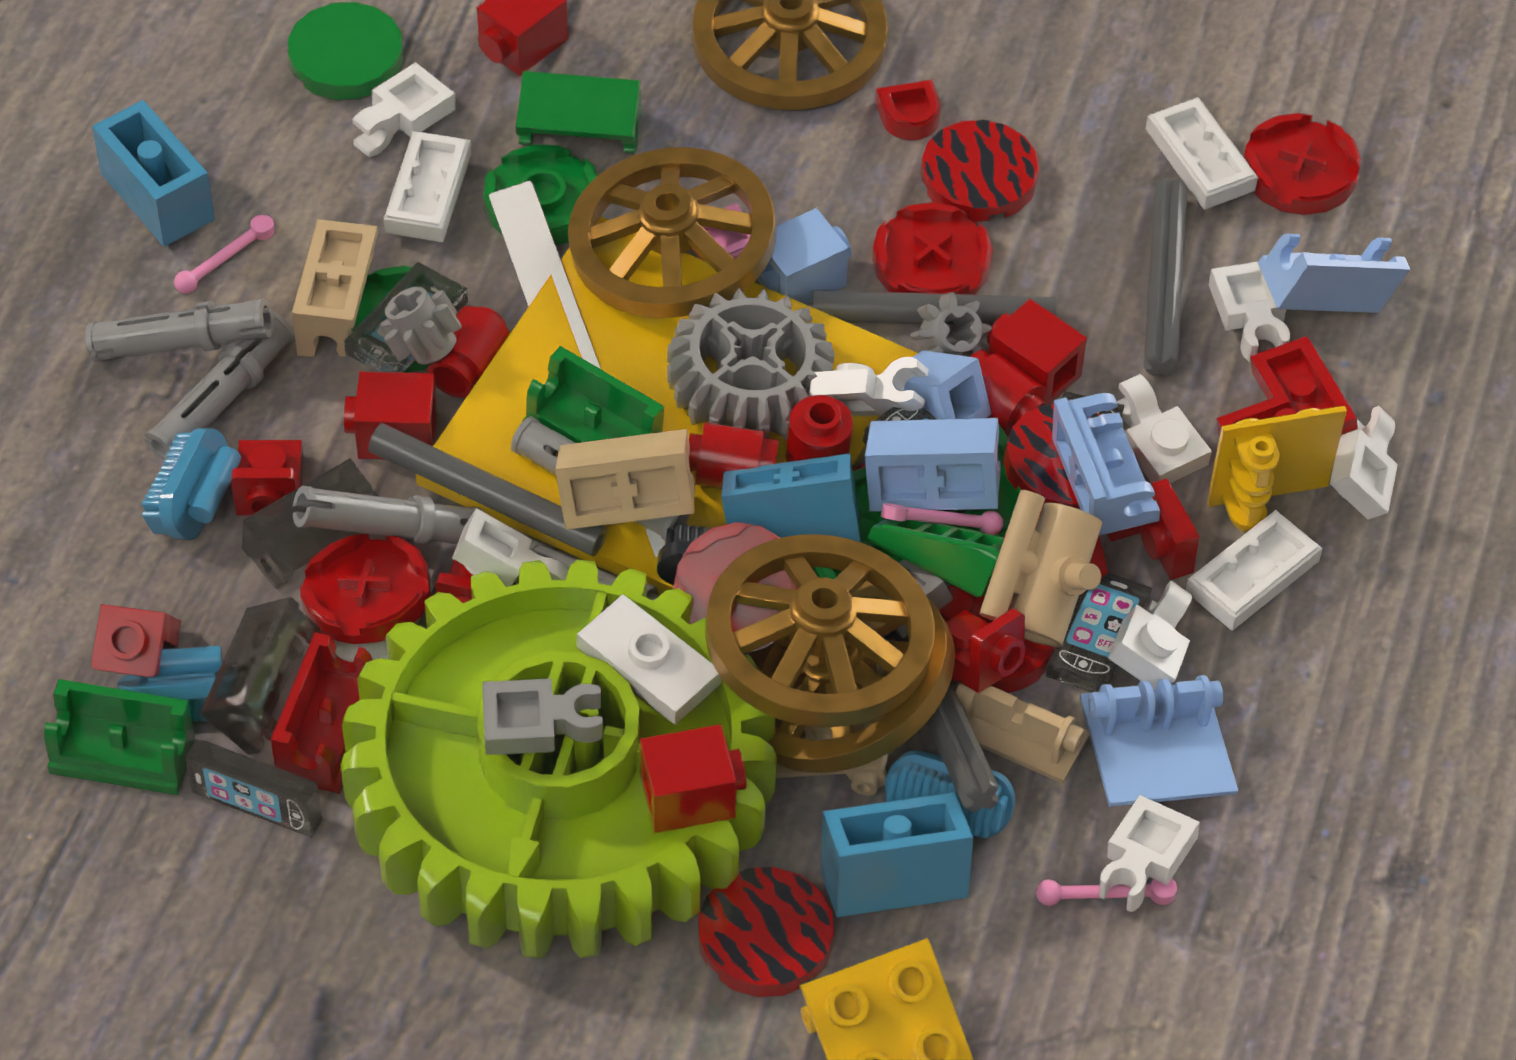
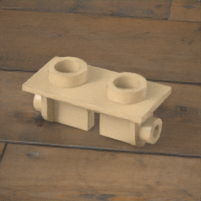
M959 683L956 690V695L981 748L1059 783H1064L1090 736L1087 729L1076 725L1075 717L1069 715L1067 718H1063L1034 704L1017 699L1018 697L993 686H989L981 693H977Z

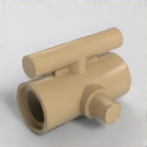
M1020 490L979 615L994 621L1006 613L1010 606V609L1014 608L1025 615L1024 639L1047 646L1062 647L1078 596L1086 590L1095 589L1101 580L1099 568L1095 564H1091L1090 560L1103 522L1082 510L1058 503H1044L1045 498L1031 491Z

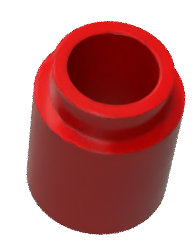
M466 306L461 308L456 317L462 327L453 332L456 336V343L453 349L442 359L429 364L427 368V373L434 374L435 386L450 396L457 398L468 396L510 335L502 316L488 307Z
M981 349L970 356L979 359L992 413L987 418H998V423L1008 437L1011 428L1026 412L1047 404L1044 402L1046 387L1000 353L989 354Z
M823 395L810 396L799 401L790 413L785 454L786 462L849 454L853 417L847 406L833 397Z
M704 422L702 435L694 433L689 435L690 472H696L695 485L722 489L724 472L776 464L779 440L763 438L764 431Z

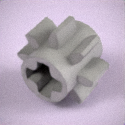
M422 287L408 288L393 297L385 309V315L388 320L380 323V327L386 335L384 341L396 359L402 361L412 354L419 364H431L445 357L456 343V336L453 332L461 329L462 325L455 316L458 312L443 290L438 291L430 298L427 291Z
M950 292L940 296V311L931 304L920 306L917 309L924 321L920 330L910 333V338L920 340L926 351L960 356L963 354L970 357L973 353L982 349L978 345L981 336L991 331L992 327L981 323L979 316L976 314L980 305L977 300L964 306H957V298L954 292ZM953 321L956 325L952 331V336L956 342L949 343L946 337L950 329L945 322Z

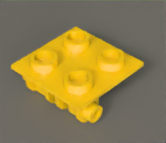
M1345 406L1322 410L1310 408L1292 415L1262 420L1250 418L1232 425L1222 426L1207 498L1208 507L1225 504L1229 518L1235 527L1240 531L1248 532L1266 518L1267 508L1265 504L1270 500L1271 496L1328 487L1347 412Z
M928 938L800 985L806 1002V1006L800 1008L802 1020L810 1034L817 1032L827 1060H974Z

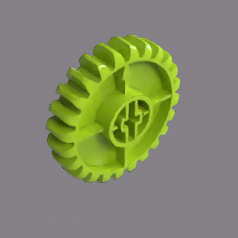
M541 560L523 562L519 569V584L505 587L497 574L489 571L471 576L472 600L463 604L450 593L438 592L424 601L427 629L412 622L397 623L386 634L388 659L379 658L366 662L357 679L360 701L349 706L343 718L342 729L346 753L341 762L344 796L350 808L353 809L355 836L359 846L366 854L379 857L383 883L397 895H411L418 891L421 917L433 926L438 927L450 924L462 913L467 914L469 944L487 949L497 944L506 929L519 932L520 949L523 957L542 959L549 952L554 935H568L573 951L580 958L599 956L602 948V930L616 927L626 942L639 946L652 941V912L660 909L672 920L680 922L689 921L700 913V884L710 889H726L739 874V851L755 847L761 839L765 828V803L771 800L776 787L777 756L774 748L767 743L775 735V717L767 715L749 705L736 695L721 679V684L674 725L632 691L629 682L611 665L584 654L577 648V634L621 595H625L712 663L706 646V617L691 625L689 624L691 611L693 612V597L681 589L666 590L653 601L646 598V573L631 568L621 572L612 585L598 583V568L594 561L576 560L570 565L565 580H552L547 566ZM744 655V656L746 657V659H747L756 669H758V667L756 666V664H755V662L753 661V659L751 658V656ZM551 679L552 695H564L570 688L580 684L600 686L601 708L594 710L585 709L577 714L582 717H602L603 738L595 742L583 743L571 739L566 734H555V752L519 753L520 766L517 765L516 754L486 755L482 682ZM721 724L728 750L739 748L746 774V789L736 791V818L654 833L640 777V739ZM600 744L604 746V759L601 762Z

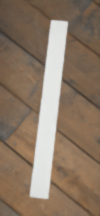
M527 181L489 194L528 306L549 276L552 275L582 359L600 368L532 182ZM645 528L655 557H657L659 550L665 545L664 539L650 529Z

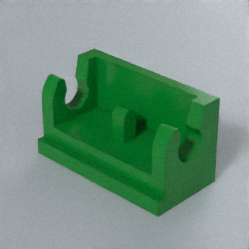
M523 71L515 126L516 135H519V144L531 145L533 133L622 140L624 153L635 154L642 113L640 80Z
M559 346L550 356L547 369L549 374L545 384L533 379L527 391L526 417L522 422L532 416L544 426L560 433L575 443L663 432L664 406L562 346Z
M58 679L53 693L54 708H56L57 712L56 723L46 722L44 726V742L49 758L47 766L49 774L178 795L195 743L188 700Z

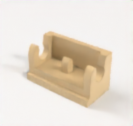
M317 219L292 310L298 356L314 357L319 340L318 336H327L337 342L336 351L340 357L348 354L352 342L351 328H354L368 271L374 258V248L378 236L377 226Z
M687 429L560 445L555 472L565 529L694 514L695 481L694 474L690 473V444Z

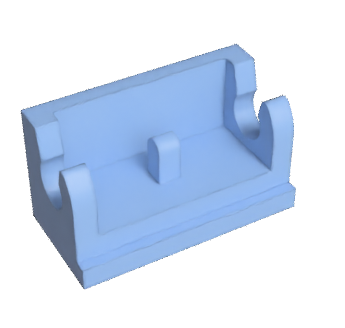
M1287 233L1279 238L1268 255H1262L1258 261L1259 268L1277 309L1379 313L1410 271L1405 257L1394 256L1388 262L1381 261L1383 254L1391 246V238L1374 239L1362 255L1292 253L1293 248L1298 245L1301 237L1300 234Z
M1099 393L1069 401L1067 398L1054 400L1052 440L1080 509L1099 518L1103 522L1099 535L1157 522L1160 517L1158 504L1152 498L1155 496V492L1151 483L1146 482L1123 429V421L1120 414L1108 413L1090 418L1097 412L1110 411L1118 407L1114 395L1110 393Z
M998 418L871 421L865 452L869 511H881L883 503L928 510L998 509L1000 461L997 460L999 442Z

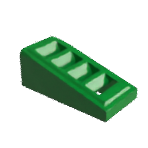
M884 519L872 526L868 538L871 539L870 542L977 598L982 597L987 592L1005 538L939 523L912 520L896 521L891 519Z

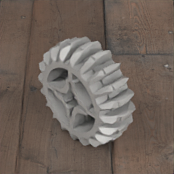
M738 288L733 295V300L727 301L717 293H714L709 303V308L694 304L692 311L689 313V319L679 320V324L675 328L674 338H672L671 344L668 345L667 362L669 363L667 366V382L669 383V389L674 390L677 408L688 409V416L692 425L709 421V423L759 430L764 431L763 438H769V432L774 431L787 441L789 418L793 407L802 399L810 397V382L818 377L814 372L835 371L832 369L835 354L832 349V343L826 341L827 334L824 324L812 323L809 307L792 311V304L788 295L778 302H773L769 300L765 289L760 292L757 298H746L741 289ZM709 355L717 361L718 371L714 374L708 370L703 362ZM786 358L790 359L798 371L793 377L785 371V363L783 361Z

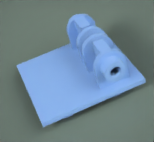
M1206 675L1197 676L1194 681L1176 682V685H1171L1168 679H1160L1155 690L1149 681H1140L1138 686L1113 688L1110 684H1105L1101 686L1099 692L1080 693V702L1109 807L1133 805L1139 795L1155 802L1234 795L1238 793V787L1214 707H1221L1223 704V690L1219 681H1209Z

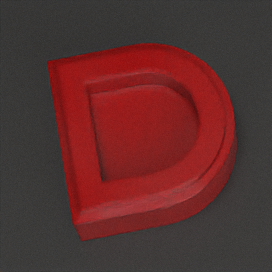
M932 79L876 88L875 103L882 124L891 135L903 140H920L936 131L940 120L941 104Z

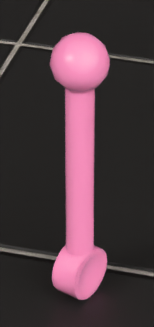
M267 215L255 216L251 220L250 229L191 272L187 270L179 272L174 279V286L177 291L182 294L194 292L201 278L254 240L263 241L270 239L275 232L273 219Z
M883 503L881 517L886 519L980 528L983 533L991 535L998 534L1003 527V519L996 511H986L982 515L911 508L891 503Z
M1048 879L1038 885L1036 897L1041 904L1046 906L1056 905L1060 899L1100 898V885L1060 886L1055 880ZM1153 879L1151 884H1146L1145 897H1150L1158 905H1168L1173 902L1176 896L1177 885L1173 879L1170 880L1168 885ZM1124 884L1115 885L1109 890L1105 898H1128V893L1132 888Z

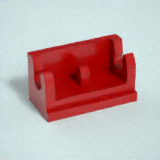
M314 632L270 739L277 779L340 794L343 787L341 762L346 753L342 729L343 718L347 708L360 701L357 679L366 662L373 659L365 648L359 647L353 662L343 660L335 652L337 646L332 636Z

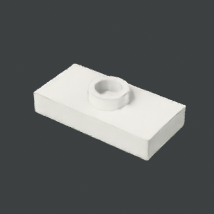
M1199 97L1148 115L1147 132L1204 210L1255 191L1258 177Z
M417 131L412 132L383 219L385 233L437 242L444 241L471 157V140Z
M1275 510L1188 579L1186 591L1192 594V598L1233 631L1318 563L1322 547Z
M621 595L577 634V648L611 665L629 682L632 691L674 725L721 684V677L710 661L625 595Z

